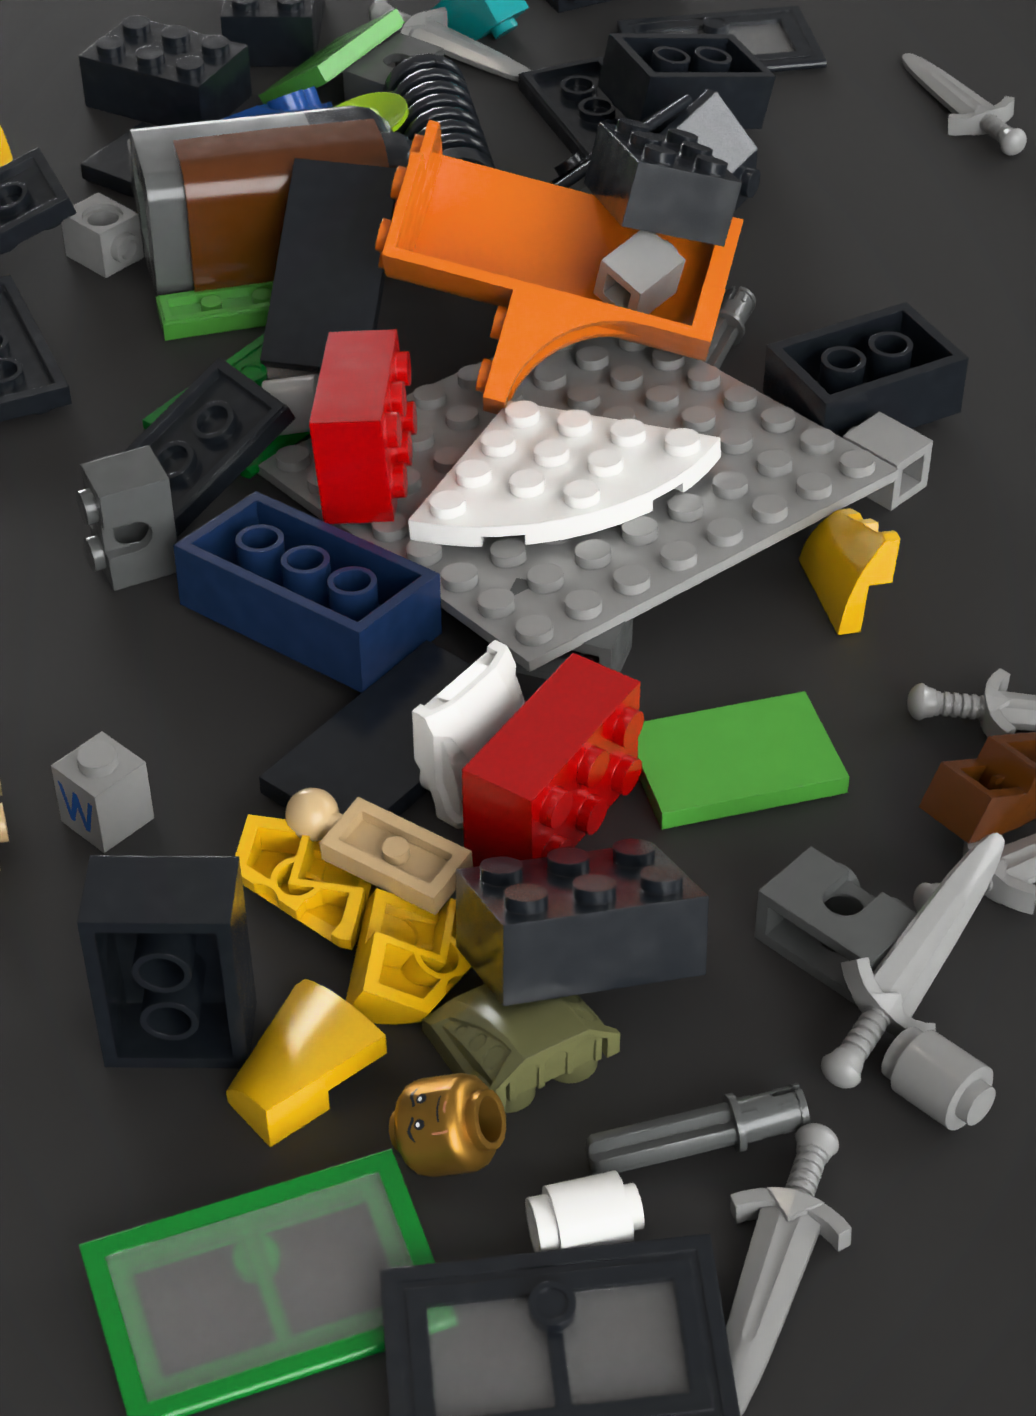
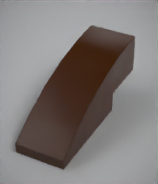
M1036 732L988 736L977 758L941 762L918 807L968 844L978 842L986 835L997 832L1002 835L1036 819Z

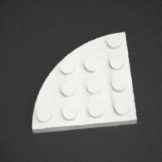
M508 401L505 409H501L409 518L410 540L450 546L482 547L483 537L524 535L525 545L569 539L617 526L653 511L654 499L673 489L685 492L697 483L720 459V437L698 434L695 430L688 428L670 429L647 425L636 419L618 420L595 416L584 410L566 411L538 406L532 401Z

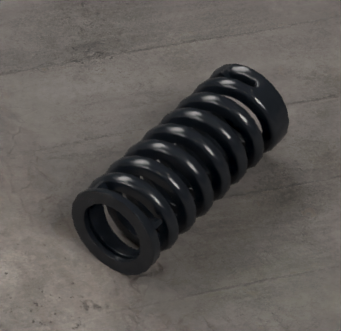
M431 53L414 55L404 59L395 66L386 78L383 92H391L402 96L409 108L407 119L395 132L407 136L413 142L415 134L424 136L429 120L440 122L443 155L496 169L467 83L459 67L448 58Z

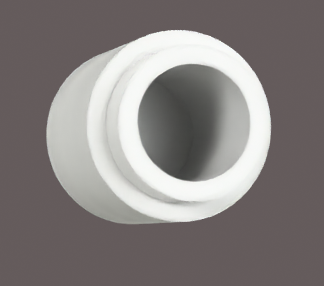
M616 1170L545 1185L542 1187L541 1195L525 1199L527 1224L535 1252L634 1242V1231L644 1229L645 1226L643 1206L635 1183L623 1184Z

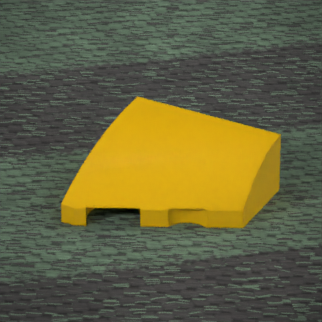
M851 508L836 510L824 519L806 540L799 557V562L837 635L861 632L869 586L892 583L901 540L898 533L894 530L878 532L877 521L871 518L863 519L859 512Z
M248 814L235 856L240 858L243 885L339 948L352 950L360 934L366 901L377 886L322 860L319 844L321 840L311 841L310 836L302 835L299 838L295 831L288 826L286 819Z
M376 888L366 901L346 1001L359 1010L372 1023L399 1025L422 1022V1019L430 1014L451 988L472 967L456 947V900L449 898L441 910L434 915L397 897L395 894Z
M304 979L294 986L226 1090L227 1102L271 1148L330 1110L329 1090L387 1054L386 1035L342 997L314 981Z

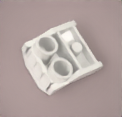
M497 640L490 643L485 654L425 706L420 704L412 711L414 760L420 769V784L423 788L431 791L437 818L457 829L463 828L462 768L525 703L516 677V663L508 646Z

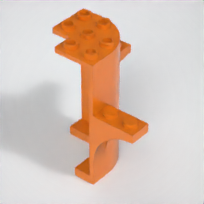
M429 120L424 136L415 134L407 168L398 166L394 175L390 198L396 201L392 220L383 218L377 234L375 251L380 252L378 267L384 269L385 275L389 278L498 306L490 338L499 340L493 360L483 358L475 391L484 393V411L498 414L502 408L505 409L507 402L512 400L520 384L539 363L556 351L587 339L615 337L706 361L743 219L732 217L724 247L656 233L661 239L672 243L686 261L676 293L651 313L638 312L605 303L593 291L601 260L640 230L621 226L593 194L443 155L440 122Z

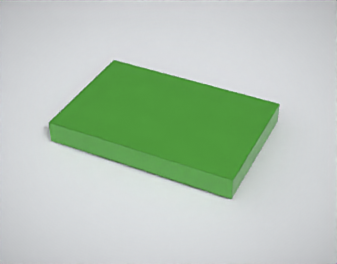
M397 8L332 41L258 95L262 103L267 104V102L289 93L313 86L318 88L329 82L403 27L402 24L405 22Z
M805 691L644 721L638 737L637 758L642 761L639 779L661 830L848 793L850 777Z

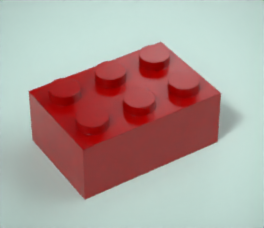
M397 329L328 333L309 420L323 521L328 524L393 522L395 520L398 498H407L408 477L406 466H412L413 450L411 435L417 434V410L415 401H407L405 386L411 385V359L409 351H400Z
M572 653L462 768L464 848L472 851L473 867L480 866L483 860L491 857L503 856L518 860L547 857L548 852L551 850L565 847L574 848L586 834L593 835L600 828L609 807L621 794L626 796L634 789L641 774L642 761L637 758L638 737L644 723V714L639 711L641 681Z

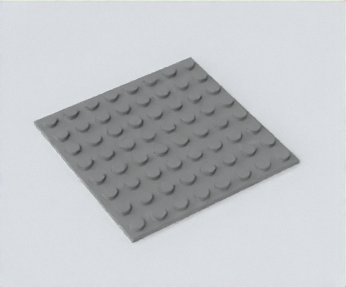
M598 337L568 345L545 358L526 376L511 401H532L538 406L566 411L584 410L595 416L618 420L636 419L647 425L670 429L688 428L695 430L698 434L720 437V459L691 488L685 492L673 489L654 499L653 511L598 532L564 540L525 545L524 535L483 537L482 547L450 546L410 540L409 518L497 415L483 410L484 393L475 391L482 363L480 362L464 366L457 373L433 384L422 385L416 388L413 393L406 395L407 401H415L417 434L411 435L413 450L412 466H406L408 477L407 498H398L395 520L393 522L330 525L440 573L441 608L489 643L497 640L507 645L514 661L531 672L620 623L627 622L818 522L836 510L842 509L898 480L899 469L704 361L615 337ZM311 438L297 445L281 448L276 454L258 465L259 475L323 521ZM516 578L527 580L528 589L516 595L510 591Z

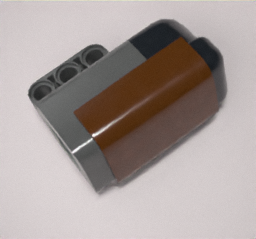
M352 105L129 129L130 138L128 139L127 147L132 192L136 202L137 213L139 214L144 257L156 297L193 290L198 292L274 281L294 159L389 168L403 166L407 168L412 142L407 136L394 132L388 121L370 108Z

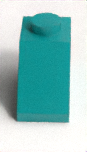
M441 0L432 9L446 7L448 27L477 41L489 34H493L495 39H499L518 27L515 19L525 12L529 6L525 0Z

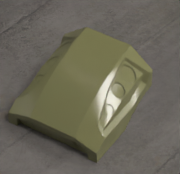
M483 984L452 998L422 1019V1031L452 1073H465L477 1076L490 1090H493L499 1096L505 1113H513L526 1108L535 1097L536 1087H544L545 1082L552 1079L562 1083L581 1082L595 1072L598 1061L602 1059V1052L607 1058L620 1052V1032L615 1028L604 1025L578 995L502 1006L487 985Z

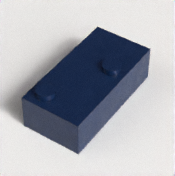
M257 491L173 545L180 605L361 693L426 640L431 642L442 634L440 573Z

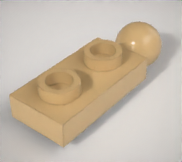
M311 787L295 793L286 806V822L299 838L302 835L310 836L311 841L321 840L319 844L322 860L387 892L395 894L397 897L434 915L439 912L456 890V869L473 867L471 850L360 797H357L345 813L342 814L339 813L337 802L331 794L323 789Z

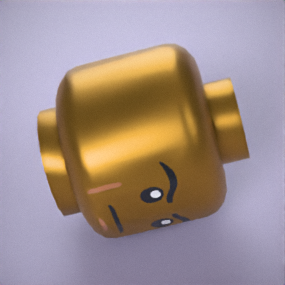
M465 1073L420 1078L408 1084L399 1096L395 1110L389 1120V1135L392 1145L401 1154L405 1164L418 1175L430 1177L472 1173L481 1170L490 1163L496 1150L501 1147L506 1134V1115L499 1096L493 1090H490L477 1076Z

